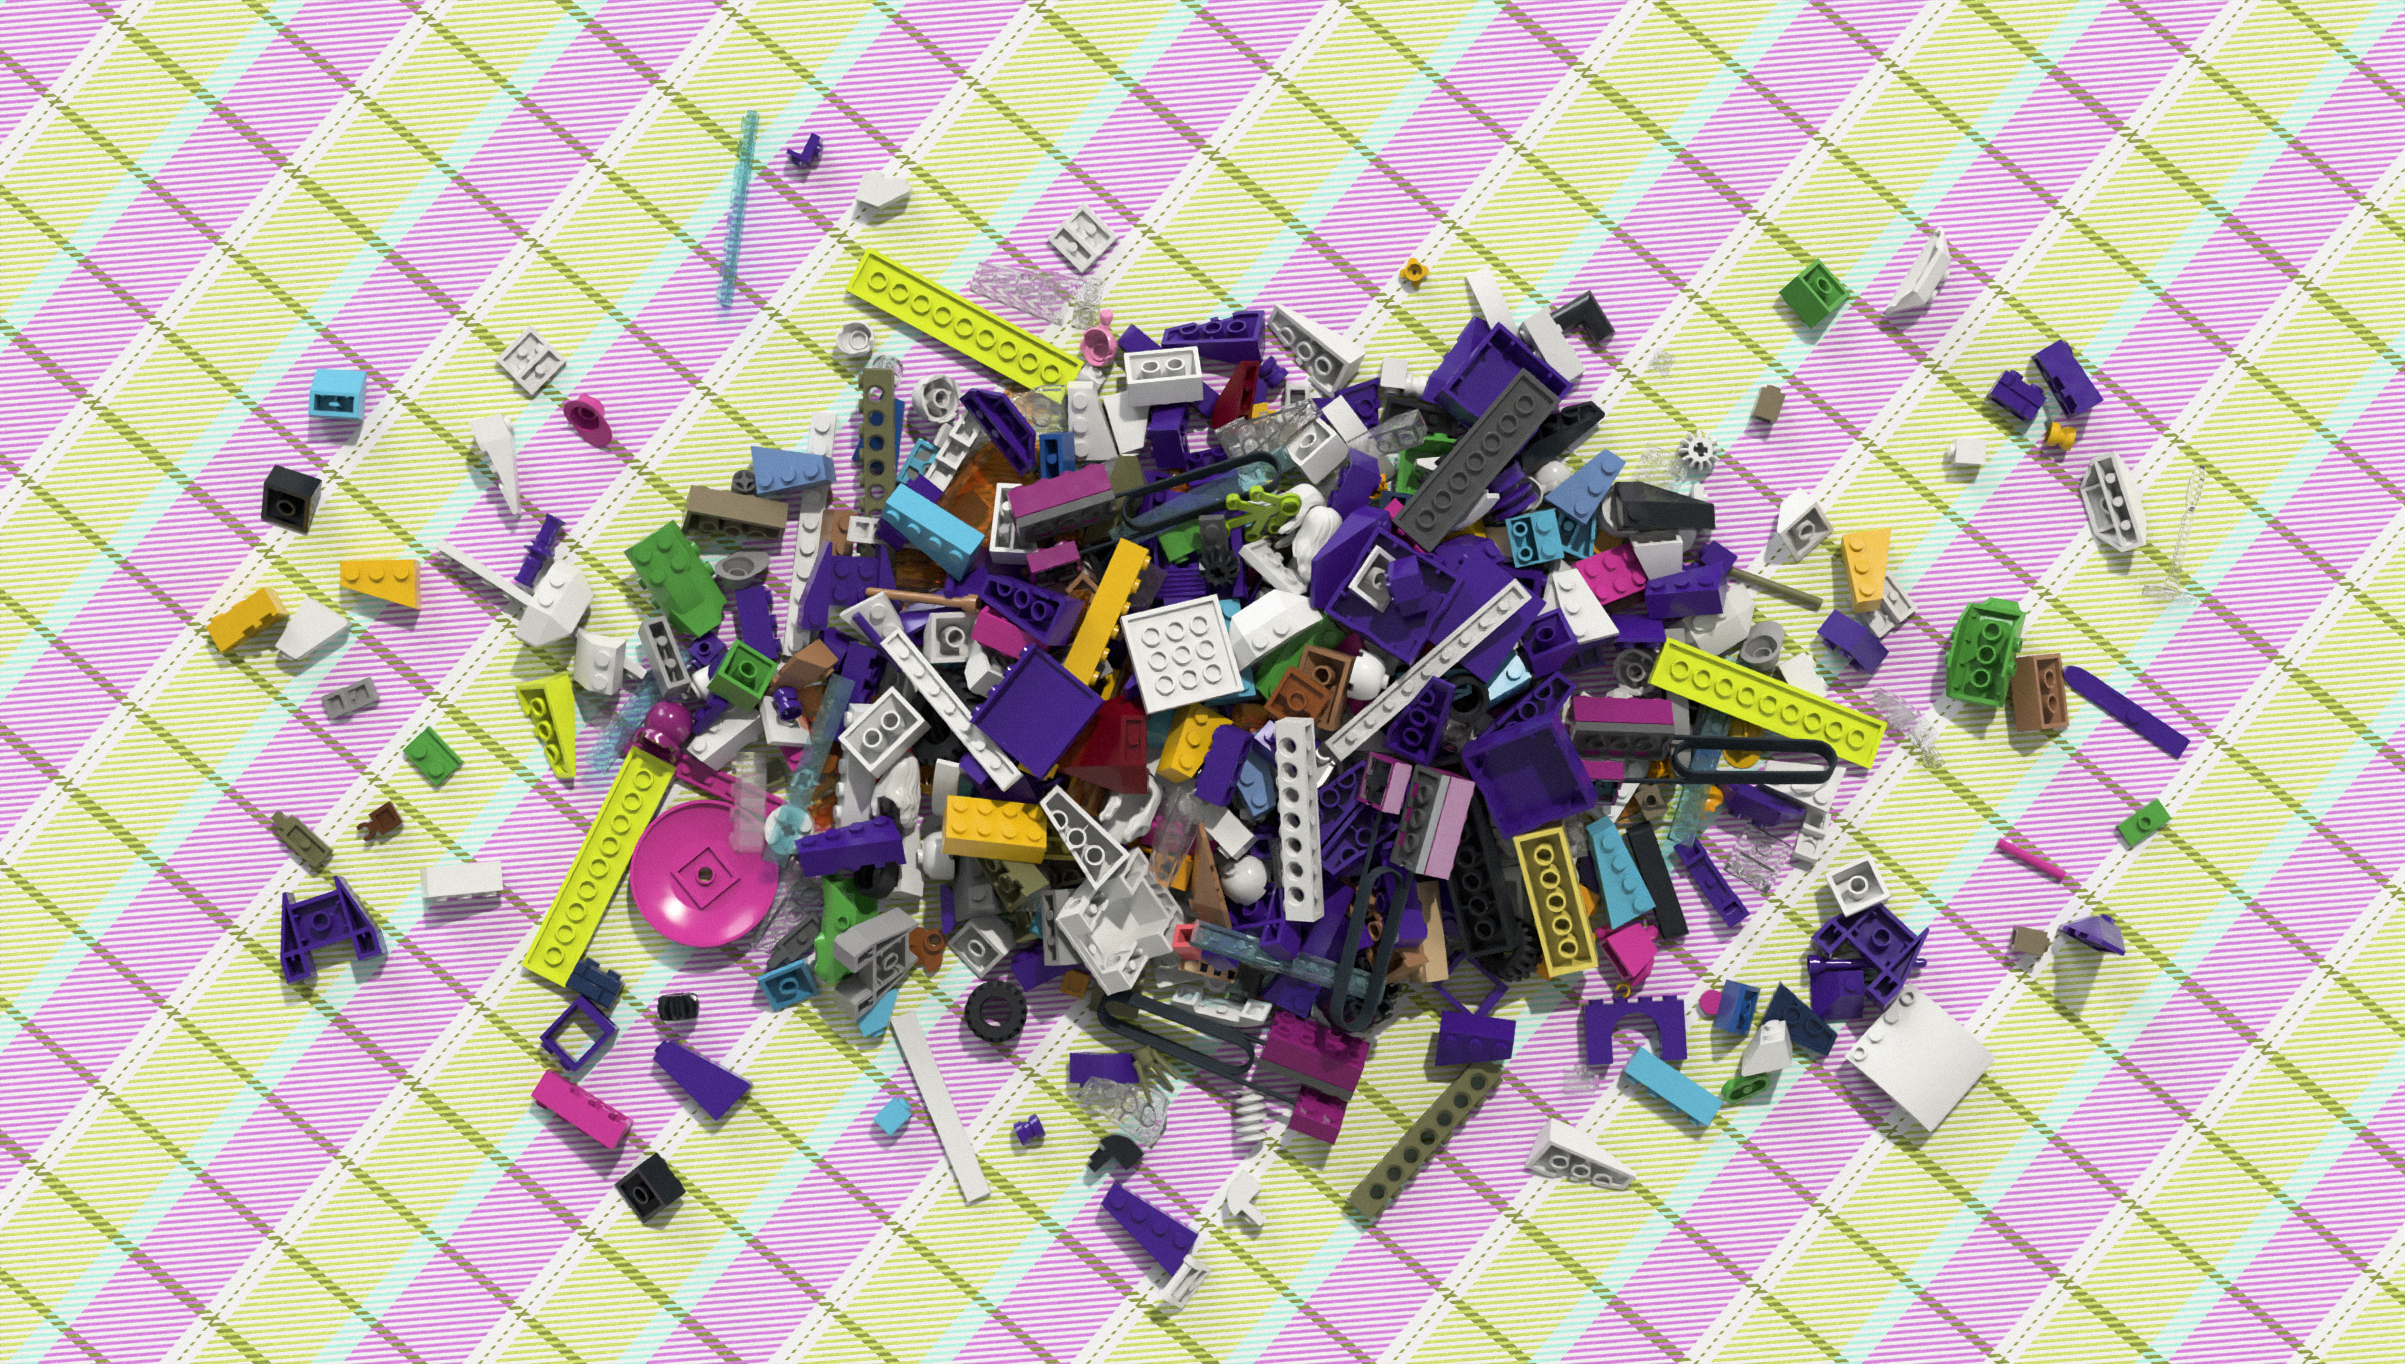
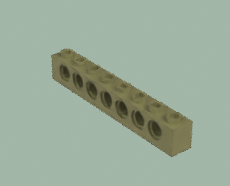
M864 368L863 374L858 375V387L863 389V399H859V414H863V423L859 424V438H864V448H860L859 452L860 463H864V473H860V488H864L865 497L860 498V511L865 512V517L872 518L874 511H883L885 502L896 490L894 368ZM878 387L882 390L883 397L881 400L872 399L870 396L871 388ZM879 412L882 414L883 423L880 425L873 424L870 419L871 413ZM873 437H880L883 440L884 446L882 449L877 450L871 446V439ZM878 461L883 464L884 472L882 474H875L872 471L871 464ZM875 486L883 488L884 497L880 499L875 498L871 492L872 488ZM865 543V546H861V556L875 557L874 544ZM885 545L891 567H896V550L889 545Z
M1491 1061L1469 1063L1348 1195V1200L1369 1219L1373 1216L1378 1218L1386 1209L1384 1204L1389 1198L1394 1200L1403 1190L1400 1186L1407 1179L1412 1181L1420 1172L1417 1169L1423 1161L1428 1163L1437 1153L1434 1149L1440 1143L1444 1145L1453 1136V1133H1451L1452 1129L1456 1125L1461 1127L1468 1120L1470 1115L1467 1113L1473 1107L1478 1108L1486 1100L1484 1095L1490 1088L1495 1090L1503 1081L1501 1076L1504 1073ZM1474 1076H1482L1484 1079V1084L1479 1089L1471 1087V1079ZM1458 1094L1467 1096V1103L1463 1107H1457L1454 1104V1098ZM1442 1112L1450 1114L1451 1120L1447 1125H1440L1437 1122V1117ZM1426 1130L1432 1131L1434 1134L1433 1141L1428 1144L1420 1140L1422 1132ZM1407 1149L1417 1151V1158L1412 1162L1404 1159V1152ZM1391 1167H1397L1401 1171L1400 1177L1396 1180H1390L1387 1177V1171ZM1375 1185L1384 1188V1193L1380 1198H1373L1370 1195V1190Z

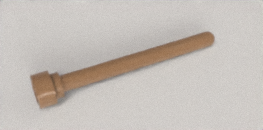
M868 587L865 590V594L868 597L884 591L890 600L958 607L966 611L967 614L978 615L982 605V599L977 594H969L963 598L953 597L948 599L942 595Z

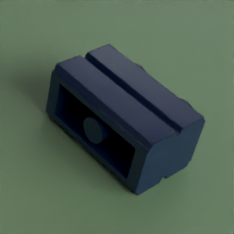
M587 957L586 960L579 959L565 986L608 1009L612 1008L625 985V981L621 980L622 975L612 969H609L608 972L599 968L600 963L590 957Z

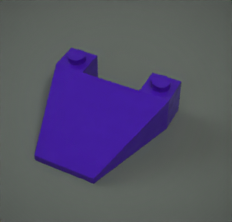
M1367 505L1361 506L1346 518L1311 560L1310 607L1325 608L1341 582L1354 568L1358 555L1377 525L1390 532V511Z

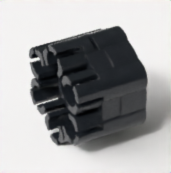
M1355 959L1343 1008V1020L1345 1023L1354 1021L1362 1010L1372 974V968L1368 960L1364 962L1361 959ZM1339 964L1329 971L1316 997V1006L1322 1011L1335 1032L1341 1034L1345 1032L1356 1033L1337 1025L1330 1015V1003ZM1393 983L1383 985L1375 1016L1369 1026L1359 1031L1360 1033H1366L1392 1017L1393 1014L1390 1012L1393 1011V1003L1391 1001L1395 1000L1399 996L1398 994L1401 993L1400 983L1392 987L1390 985Z

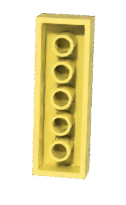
M1563 819L1546 822L1534 830L1514 836L1513 839L1549 976L1555 977L1599 967L1598 954Z

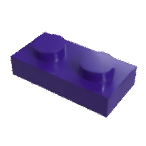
M713 693L708 698L703 708L699 707L693 714L692 719L694 723L691 731L700 735L726 709L728 701Z

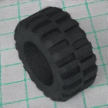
M950 673L939 674L970 712L979 703L983 705L988 699L980 694L972 693L967 686L966 677ZM918 690L915 693L917 695L916 698L911 701L910 705L929 723L931 728L911 746L914 755L922 763L932 767L936 766L937 758L959 763L960 759L970 751L953 731L949 736V726Z

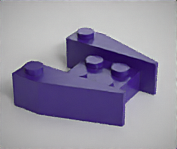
M823 541L798 603L797 627L806 630L827 631L829 605L854 606L870 598L865 594V590L868 587L897 590L886 546L875 544V557L832 555L833 542ZM890 600L897 614L902 611L899 600Z
M1278 870L1275 882L1265 885L1264 889L1266 892L1264 895L1250 905L1237 904L1226 896L1225 901L1232 929L1226 930L1211 925L1206 934L1200 956L1215 970L1236 969L1244 941L1261 938L1259 947L1276 962L1297 959L1302 938L1301 921L1286 920V912L1283 909L1285 893L1282 886V870Z
M333 876L337 890L297 903L293 893H282L280 961L288 984H297L318 977L311 952L352 939L358 961H368L389 954L382 930L344 877Z
M1888 899L1849 917H1845L1841 913L1829 919L1810 940V945L1825 959H1830L1845 943H1848L1875 968L1880 975L1866 988L1865 996L1882 1012L1900 995L1930 930L1926 927L1917 936L1884 906Z

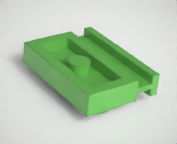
M427 726L422 733L402 750L436 786H439L464 762L431 726Z

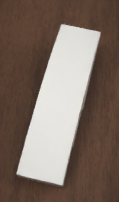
M966 408L950 431L947 440L924 476L943 491L942 495L983 430Z

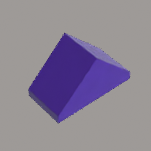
M941 884L942 934H949L960 921L957 922L955 918L953 888L948 884Z

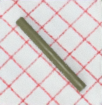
M1733 566L1727 572V575L1818 608L1821 607L1823 602L1822 598Z

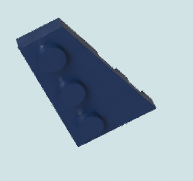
M1779 981L1759 1026L1765 1025L1766 1022L1771 1020H1785L1791 1041L1828 1057L1838 1033Z

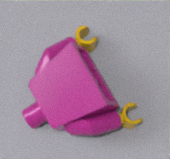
M1626 922L1612 930L1607 923L1596 928V932L1592 933L1594 942H1596V939H1600L1597 942L1623 980L1616 984L1615 990L1617 991L1621 986L1627 988V991L1621 995L1622 998L1628 997L1630 988L1637 987L1651 974L1655 962L1654 956L1658 952L1653 941L1660 936L1658 929L1654 925H1649L1644 929L1640 923L1632 925L1630 922Z

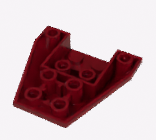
M1141 694L1129 701L1124 698V695L1106 700L1107 702L1056 763L1059 764L1057 771L1121 794L1149 795L1150 770L1146 767L1148 720H1151V714L1146 715Z

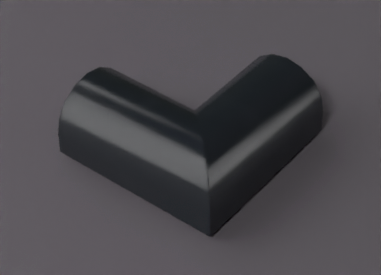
M1591 290L1550 313L1556 325L1559 324L1563 330L1561 333L1563 335L1582 324L1593 344L1598 343L1615 332Z

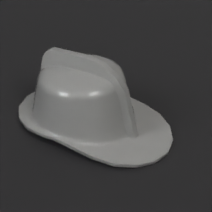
M745 548L718 561L715 565V572L721 576V581L726 591L746 589L753 583L755 575L768 567L770 556L760 548Z
M1763 621L1755 624L1750 629L1749 636L1745 638L1740 652L1741 658L1761 674L1765 670L1774 667L1779 661L1780 649L1784 640L1785 631L1783 627L1774 621Z

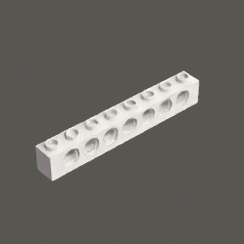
M1285 717L1275 722L1273 731L1277 748L1275 752V762L1278 766L1276 785L1279 789L1278 812L1280 813L1281 821L1279 836L1282 839L1280 859L1283 863L1282 886L1285 893L1283 909L1286 912V920L1314 922L1324 916L1314 718ZM1291 740L1295 743L1296 750L1292 747ZM1292 766L1296 767L1297 774L1293 771ZM1294 790L1298 793V799L1294 795ZM1295 815L1298 816L1300 824L1296 821ZM1296 840L1300 842L1301 848L1298 847ZM1298 865L1301 866L1303 873L1299 871ZM1299 889L1303 892L1304 898L1300 895Z

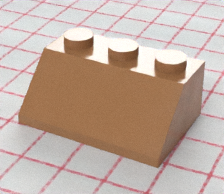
M1305 644L1298 669L1333 692V695L1322 711V716L1315 726L1329 731L1340 729L1348 701L1347 691L1351 690L1352 684L1349 682L1357 656L1334 649Z
M2061 653L2015 658L2017 669L2015 676H2011V697L2014 703V722L2017 732L2069 726Z

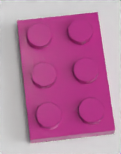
M1631 542L1570 565L1572 569L1577 568L1601 606L1646 589L1647 581H1649L1633 550Z

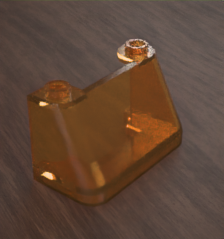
M990 440L972 456L935 504L984 534L985 537L981 548L986 549L990 545L997 483L1022 484L1026 487L1032 485L1038 476L1029 470L1020 477L992 440Z

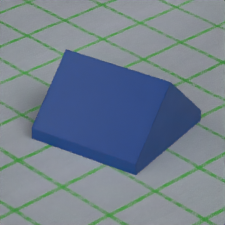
M1726 979L1714 1027L1749 1036L1761 988Z

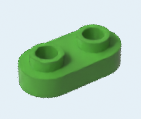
M1766 1072L1745 1077L1742 1075L1728 1080L1723 1085L1721 1093L1727 1103L1734 1104L1764 1092L1770 1086L1771 1081Z

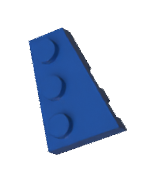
M895 398L896 478L905 412V402L898 398ZM873 412L870 417L871 422L875 425L882 424V414ZM873 437L871 439V446L879 450L883 448L884 442L880 437ZM864 438L860 439L852 456V459L859 463L860 448H864ZM875 461L871 464V468L881 473L884 472V466L881 462Z

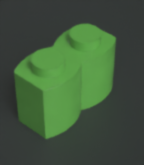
M1199 518L1181 523L1155 536L1167 563L1174 561V564L1177 565L1189 559L1187 554L1196 551L1197 554L1203 553Z

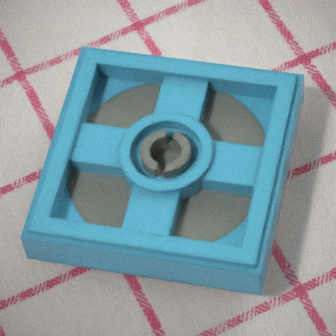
M919 437L900 470L896 481L905 484L909 478L914 480L919 474L925 476L940 448ZM944 494L939 497V499L936 502L937 504L940 503Z

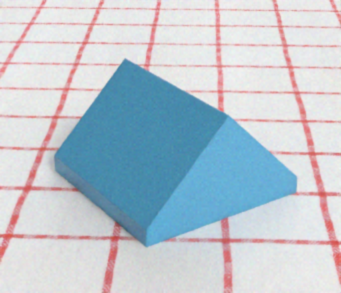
M807 958L757 977L774 1012L820 994Z

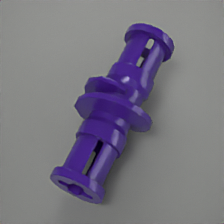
M548 513L545 515L547 518L541 530L536 535V540H531L533 546L524 545V548L529 553L525 557L518 575L513 578L532 589L534 587L532 583L539 570H541L544 560H547L546 557H555V553L550 548L554 545L561 526L566 524V522Z

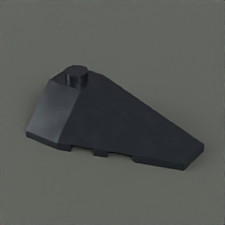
M1593 401L1563 407L1561 412L1548 415L1539 426L1537 432L1513 460H1518L1526 475L1542 468L1603 419L1605 412Z

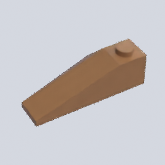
M819 638L794 654L777 672L778 675L769 682V686H767L763 696H772L775 691L782 687L790 686L798 690L814 683L819 678L825 680L835 671L832 667L839 660Z
M1198 823L1191 881L1193 898H1189L1192 913L1197 912L1200 922L1229 930L1232 929L1204 823Z

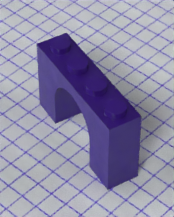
M1677 994L1662 995V1000H1653L1652 996H1639L1638 1001L1628 1002V997L1613 998V1003H1603V999H1589V1004H1583L1586 1064H1613L1612 1031L1617 1021L1630 1013H1643L1654 1021L1658 1030L1660 1060L1687 1059L1684 1000L1677 999Z

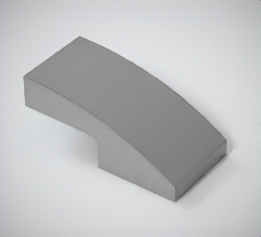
M371 677L321 697L330 720L380 700Z

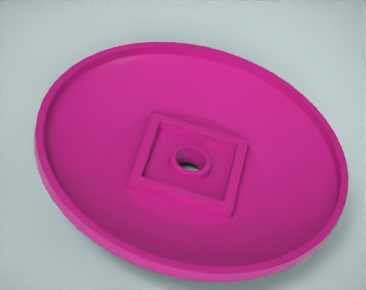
M717 800L685 802L659 815L649 824L639 838L630 865L632 894L638 909L646 921L666 938L692 947L707 948L725 945L753 930L771 908L779 883L777 852L766 841L764 827L745 810L733 804ZM708 868L713 872L712 878L706 882L699 879L700 871Z

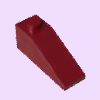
M1240 361L1214 405L1211 428L1233 435L1249 434L1260 361Z

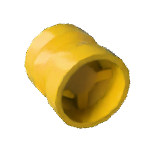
M2052 421L2047 429L2044 444L2051 447L2057 444L2062 450L2070 451L2075 440L2076 428L2067 426L2061 429L2060 423Z

